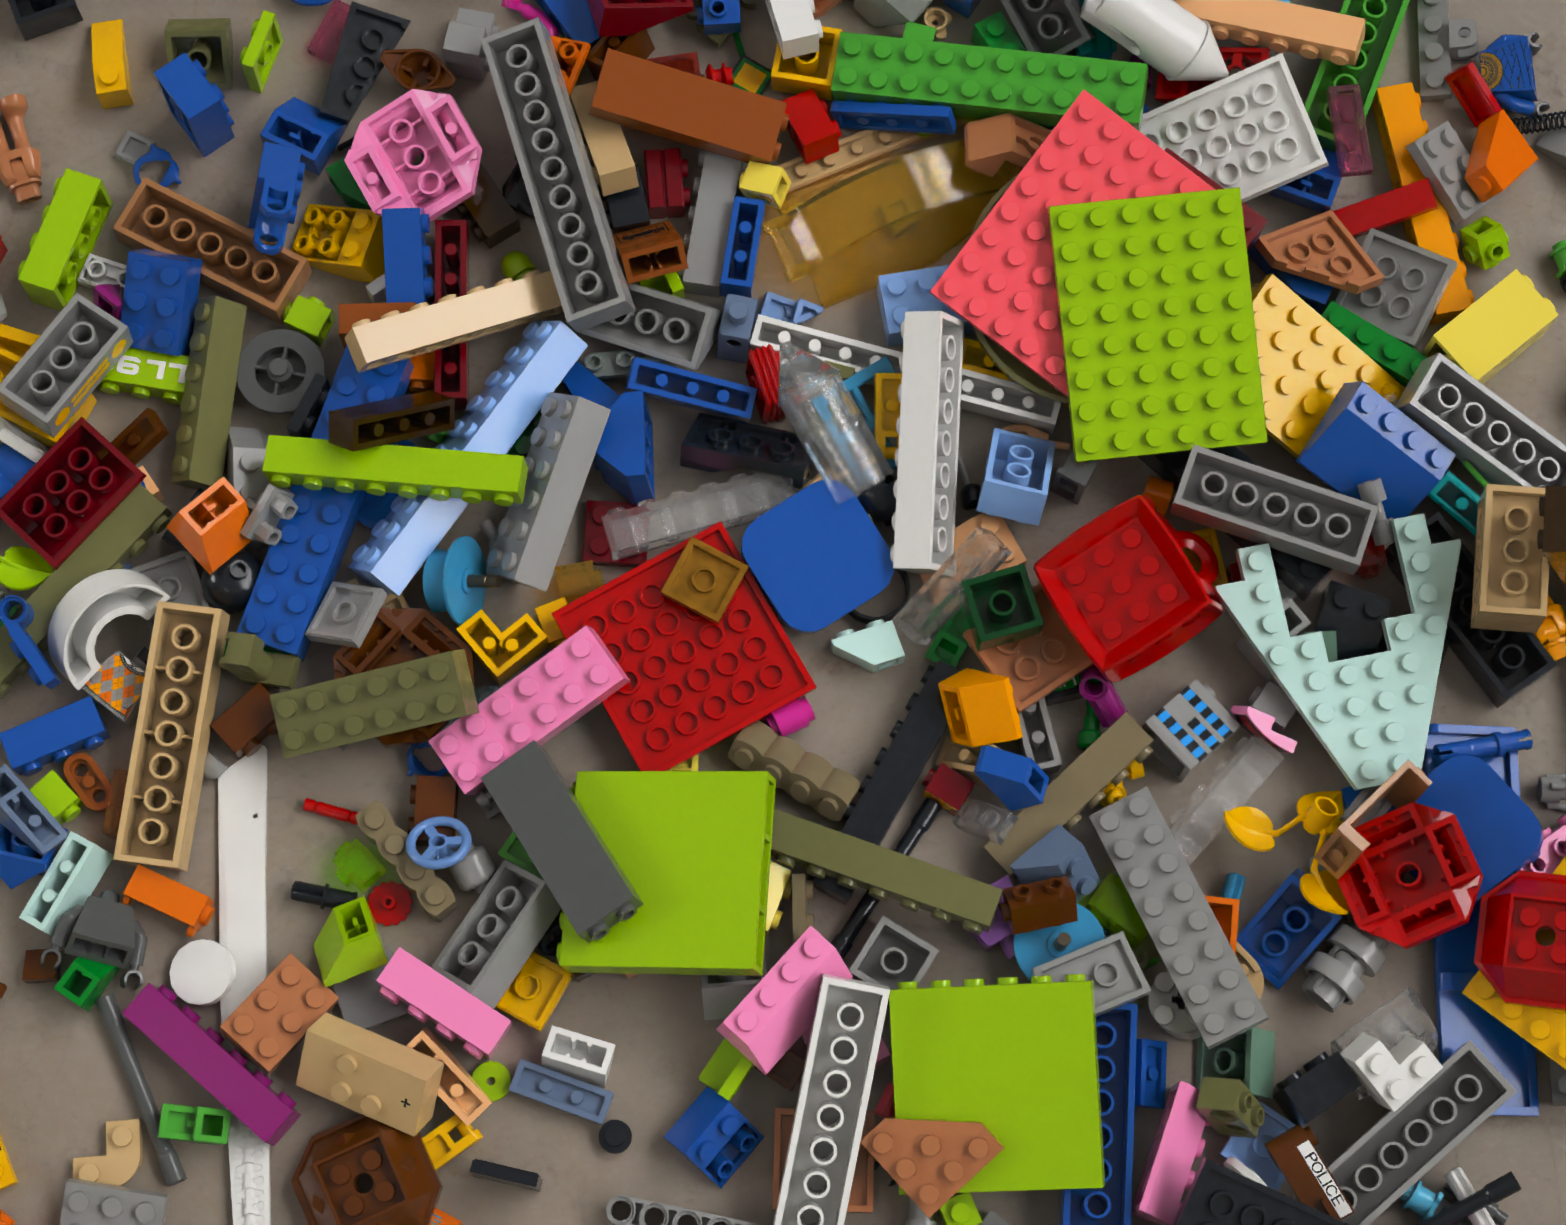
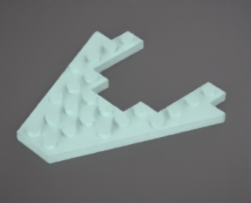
M1424 513L1396 518L1390 521L1411 614L1381 620L1388 651L1329 662L1322 631L1290 637L1269 543L1237 549L1235 553L1242 581L1213 587L1217 598L1354 791L1381 786L1408 759L1422 770L1461 549V539L1431 544Z

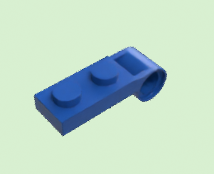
M17 595L4 597L0 601V619L13 639L9 643L10 647L20 660L24 657L31 666L27 671L38 686L43 684L49 689H53L62 681L25 629L34 619L33 607ZM18 604L22 605V615L18 619L11 620L9 617L11 608Z

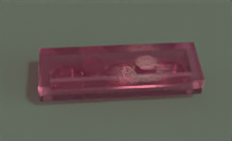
M1359 84L1330 86L1326 93L1340 177L1371 175L1373 164Z

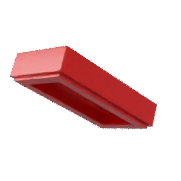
M1473 61L1448 73L1444 77L1475 128H1478L1481 122L1502 110Z

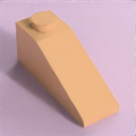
M427 1026L406 1045L411 1049L444 1062L437 1095L467 1126L492 1104L490 1098L461 1063Z

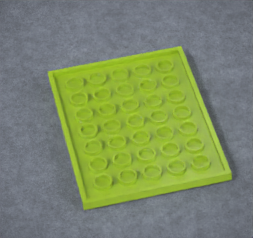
M1240 187L1049 206L1048 215L1075 463L1191 451L1193 444L1206 449L1267 443Z

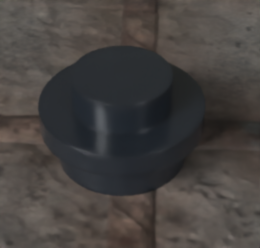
M610 1120L599 1131V1143L608 1153H622L631 1144V1130L623 1121Z

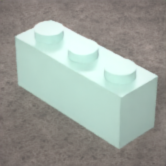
M71 831L19 918L52 936L62 915L76 905L85 904L114 855Z

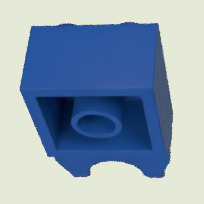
M264 141L248 228L254 229L252 243L258 252L271 255L281 252L285 242L288 223L294 224L297 203L301 194L306 164L300 162L302 149ZM260 238L268 242L278 241L276 245H266L260 241Z

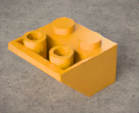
M966 668L938 683L952 742L977 747L1017 740L1023 737L1020 717L1016 710L1013 687L1009 677Z

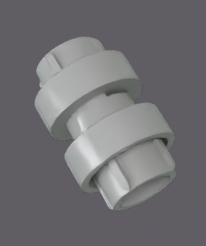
M1352 920L1349 925L1339 923L1326 939V944L1331 949L1329 953L1317 951L1304 967L1308 978L1302 984V991L1310 1000L1328 1012L1333 1013L1342 1003L1352 1005L1365 989L1360 977L1363 974L1369 977L1376 975L1386 961L1382 951L1389 942L1360 931L1355 920Z

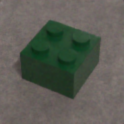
M1024 563L961 581L958 592L978 652L1041 633L1044 623Z

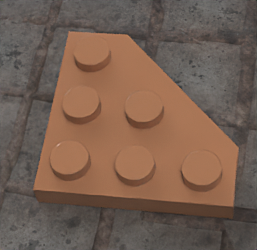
M1332 210L1260 236L1255 243V247L1272 268L1354 294L1381 285L1385 277Z
M889 1117L884 1118L860 1141L928 1218L1005 1148L982 1122Z

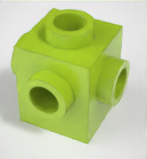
M1483 216L1459 230L1464 246L1462 253L1470 264L1487 270L1510 257L1508 248L1509 237L1503 229V225L1491 218Z

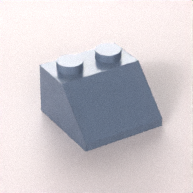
M1060 824L1010 865L1019 885L1067 875L1076 895V903L1092 893L1102 883L1084 845Z

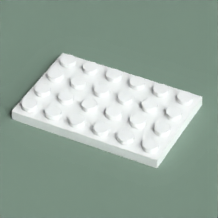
M1283 53L1151 110L1142 116L1140 132L1163 150L1169 148L1224 189L1240 187L1242 202L1251 200L1329 166Z

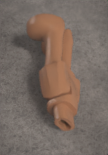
M11 94L0 100V110L8 125L16 149H9L0 118V180L10 190V193L16 196L18 204L25 205L42 198L39 188L42 185L40 180L41 156L38 149L31 147L24 126L23 118L28 109L27 99L23 94Z

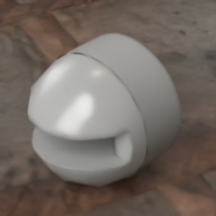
M208 751L204 765V777L211 780L216 779L227 770L228 766Z

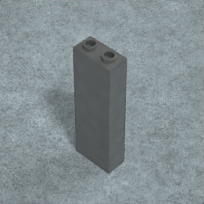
M533 740L481 777L484 785L578 936L589 943L600 940L609 933V928L619 921L622 922L630 919L636 914L637 908L642 906L643 902L549 754L540 744Z

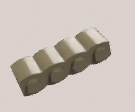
M760 721L741 730L727 755L734 764L744 770L768 771L776 779L777 788H783L793 799L803 804L812 805L819 814L834 821L841 820L861 785L859 780L852 774L833 768L827 760L817 754L805 752L798 743L787 737L778 736L773 729Z
M373 801L356 814L357 823L365 837L377 846L385 862L397 871L405 887L418 897L423 909L432 919L441 922L458 908V902L449 885L437 877L434 870L420 867L409 858L406 852L408 834L397 827L392 815L384 805Z

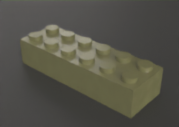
M465 649L448 651L269 695L284 759L479 713Z

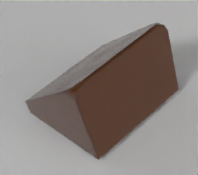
M47 949L26 950L22 981L27 984L59 982L60 965L56 970H53L57 962L56 957L47 955L41 966L40 959L42 953Z

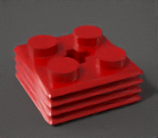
M770 344L767 347L762 345L761 349L756 347L755 351L750 349L745 368V375L749 386L758 388L755 403L762 423L765 425L768 422L773 423L774 420L779 421L780 418L784 420L787 410L792 408L791 398L795 397L791 381L789 379L784 380L781 372L785 368L780 351L774 352L773 346Z

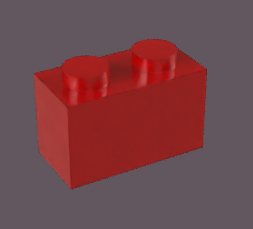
M813 88L782 100V102L787 103L785 113L790 115L786 130L805 164L839 151L838 138L842 137L840 127L836 120H830L825 100L823 98L818 99Z

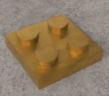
M691 536L665 583L661 595L718 625L749 566Z

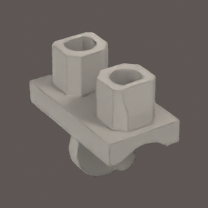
M269 483L257 499L247 497L245 501L247 506L251 508L250 516L240 533L246 538L276 546L282 537V531L276 527L280 519L289 520L294 517L298 510V506L292 500L295 494Z

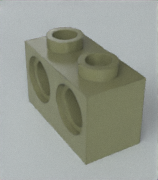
M1203 1076L1196 1108L1217 1133L1226 1136L1257 1138L1259 1127L1263 1125L1265 1119L1264 1107L1240 1079Z

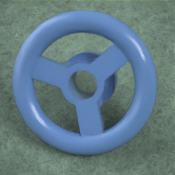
M447 816L431 817L418 823L410 831L406 839V852L409 858L420 867L432 870L445 869L457 864L467 855L472 842L471 833L463 822ZM435 827H451L457 830L461 836L447 837L444 834L438 833ZM425 832L429 838V846L421 856L416 850V841Z

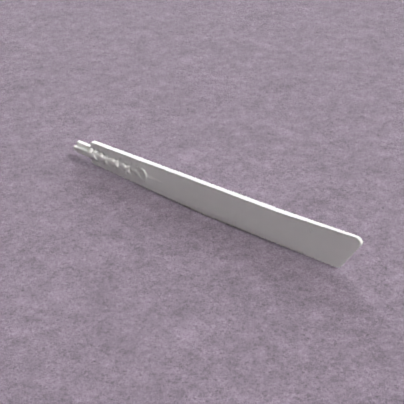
M263 745L255 754L250 757L245 755L218 777L219 944L229 950L236 966V977L230 986L231 990L226 997L220 1000L221 1024L268 976L266 893L268 750ZM226 1038L222 1042L223 1046L229 1051L233 1048L237 1049ZM250 1060L246 1063V1066L255 1073L258 1068ZM231 1113L228 1148L233 1225H271L270 1144L265 1143Z

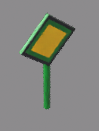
M733 33L740 59L732 70L734 85L732 86L763 95L771 83L772 70L745 56L739 33Z

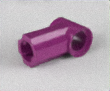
M1092 665L1080 674V694L1089 701L1103 728L1112 726L1125 712L1128 713L1112 682L1107 681L1095 665ZM1095 678L1100 680L1101 682L1093 684L1088 682L1087 680Z

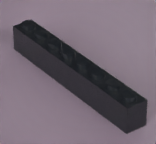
M940 659L935 668L931 665L928 666L920 681L925 684L920 694L915 692L912 694L905 707L909 711L904 722L898 719L889 735L894 740L888 749L882 747L874 761V764L878 766L874 775L871 777L867 774L861 783L858 792L862 793V796L858 803L854 804L851 802L845 811L842 819L846 821V824L841 831L842 833L879 846L881 845L948 726L938 683L960 672V670ZM827 875L824 879L814 878V888L847 905L854 890L839 885L837 883L838 879Z

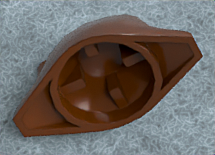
M424 49L384 50L380 57V60L393 77L407 91L418 89L439 93L442 90L452 88L456 81L455 76L434 53Z

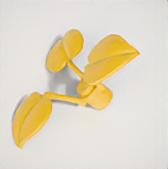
M1321 791L1302 796L1296 803V810L1299 815L1277 830H1273V824L1266 814L1253 807H1236L1225 811L1223 817L1228 830L1239 843L1259 852L1272 850L1275 846L1273 837H1279L1302 821L1303 827L1307 832L1313 835L1320 834L1315 856L1324 845L1327 835L1331 836L1343 823L1339 819L1345 811L1341 791ZM1313 858L1310 868L1312 874H1304L1299 881L1301 893L1311 905L1320 910L1338 915H1347L1350 909L1337 879L1328 870L1319 872V862Z

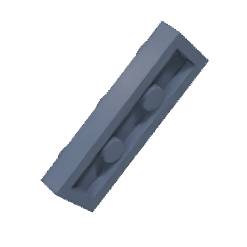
M521 1058L509 1087V1091L602 1126L614 1097V1093Z

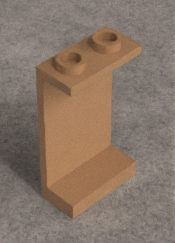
M1408 759L1335 830L1314 858L1339 880L1370 845L1353 827L1384 797L1396 808H1400L1411 802H1416L1433 782L1425 775L1423 770L1416 767Z

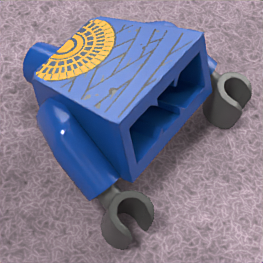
M1531 32L1528 36L1503 34L1486 47V50L1479 53L1480 69L1478 71L1500 107L1530 117L1532 115H1542L1540 111H1547L1550 108L1549 103L1546 101L1540 102L1536 106L1534 101H1537L1532 56L1536 55L1543 47L1541 44H1534L1539 38L1537 32Z

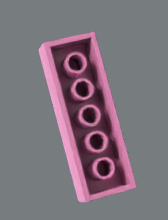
M586 625L479 703V713L457 719L428 742L463 793L474 796L486 787L481 777L533 740L541 746L630 682V679L594 628Z

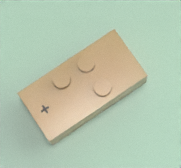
M326 1012L306 1030L296 1086L414 1137L433 1117L444 1062Z

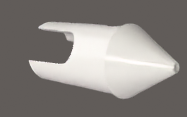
M1085 0L1082 5L1081 18L1164 74L1169 81H1219L1229 75L1209 22L1206 20L1202 21L1173 0Z

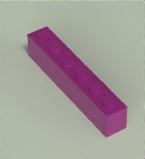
M148 983L122 1014L265 1143L275 1146L301 1116L294 1109L297 1103L284 1091L277 1094L269 1086L273 1081L259 1069L255 1073L246 1066L249 1060L235 1048L229 1051L221 1043L225 1038L212 1027H209L207 1030L198 1023L201 1017L187 1005L182 1009L176 1004L174 1000L177 998V995L164 984L157 987Z

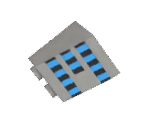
M1197 679L1151 716L1142 726L1144 731L1154 740V743L1150 746L1153 750L1152 753L1180 783L1241 727L1231 713V708L1228 706L1223 707L1215 699L1216 694L1213 689L1206 683L1201 684Z

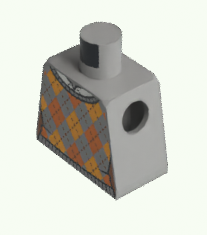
M144 646L132 660L120 651H116L100 664L101 668L81 688L88 696L91 695L99 705L130 729L138 718L149 650Z

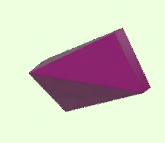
M120 284L97 285L94 288V304L119 321H121L122 313Z

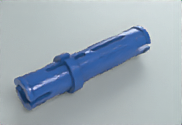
M1528 729L1505 734L1497 731L1487 737L1435 744L1433 746V754L1447 753L1434 757L1437 765L1460 755L1475 757L1494 755L1495 757L1505 756L1506 752L1530 750L1533 741H1519V739L1531 737Z

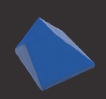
M0 824V878L10 889H13L35 875L44 876L64 842L46 855L41 856Z

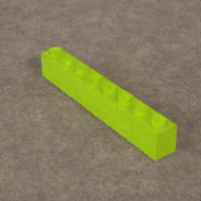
M269 435L262 471L271 484L283 488L294 484L303 485V487L310 490H321L322 487H329L343 493L365 490L367 493L377 496L385 495L388 492L398 493V495L405 498H416L417 495H424L438 501L459 498L464 502L472 504L481 503V500L494 501L495 504L500 506H512L513 503L523 504L528 466L524 456L387 444L350 451L329 443L327 439Z

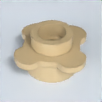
M926 8L923 11V22L920 24L936 28L935 37L942 40L946 38L947 26L952 22L951 14L941 8ZM936 21L938 25H933L932 23Z

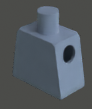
M727 294L718 335V359L746 364L748 352L750 351V341L759 311L758 299ZM728 340H736V341L740 342L741 344H740V345H732V344H729L727 341H728Z

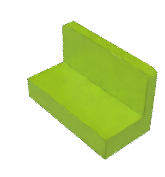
M724 1038L699 1075V1080L717 1091L726 1100L731 1101L755 1065Z

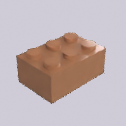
M289 953L220 1025L219 1033L269 1077L305 1039L306 1030L324 1013H329L338 1004L339 997L328 987H325L320 979Z

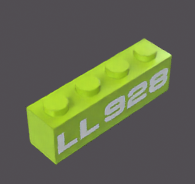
M129 347L96 388H100L102 392L116 395L121 391L131 393L133 397L139 399H149L152 396L162 398L164 402L170 404H180L184 396L186 384L185 371L189 363V356H173Z

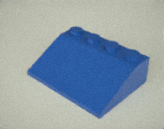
M1363 381L1343 384L1296 462L1333 491L1361 500L1357 487L1358 484L1381 478L1387 497L1386 500L1382 501L1386 518L1393 517V519L1409 516L1440 482L1456 454Z

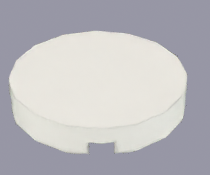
M200 939L189 942L179 949L172 960L169 972L171 986L177 996L189 1004L198 1006L216 1004L227 996L231 990L230 986L233 980L235 981V960L229 950L216 941Z

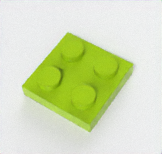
M263 10L260 20L256 19L251 29L252 39L248 47L245 46L240 55V64L244 70V76L247 79L249 88L258 93L263 92L284 41L275 13Z

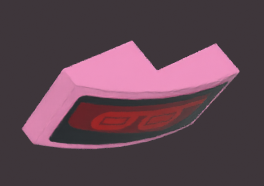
M1232 706L1231 713L1237 722L1255 740L1275 752L1294 753L1297 741L1271 730L1275 717L1250 706Z

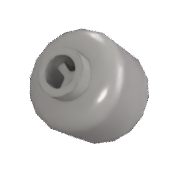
M471 843L467 855L457 864L448 867L462 891L474 889L476 894L485 889L494 876L497 866L484 846L475 847Z

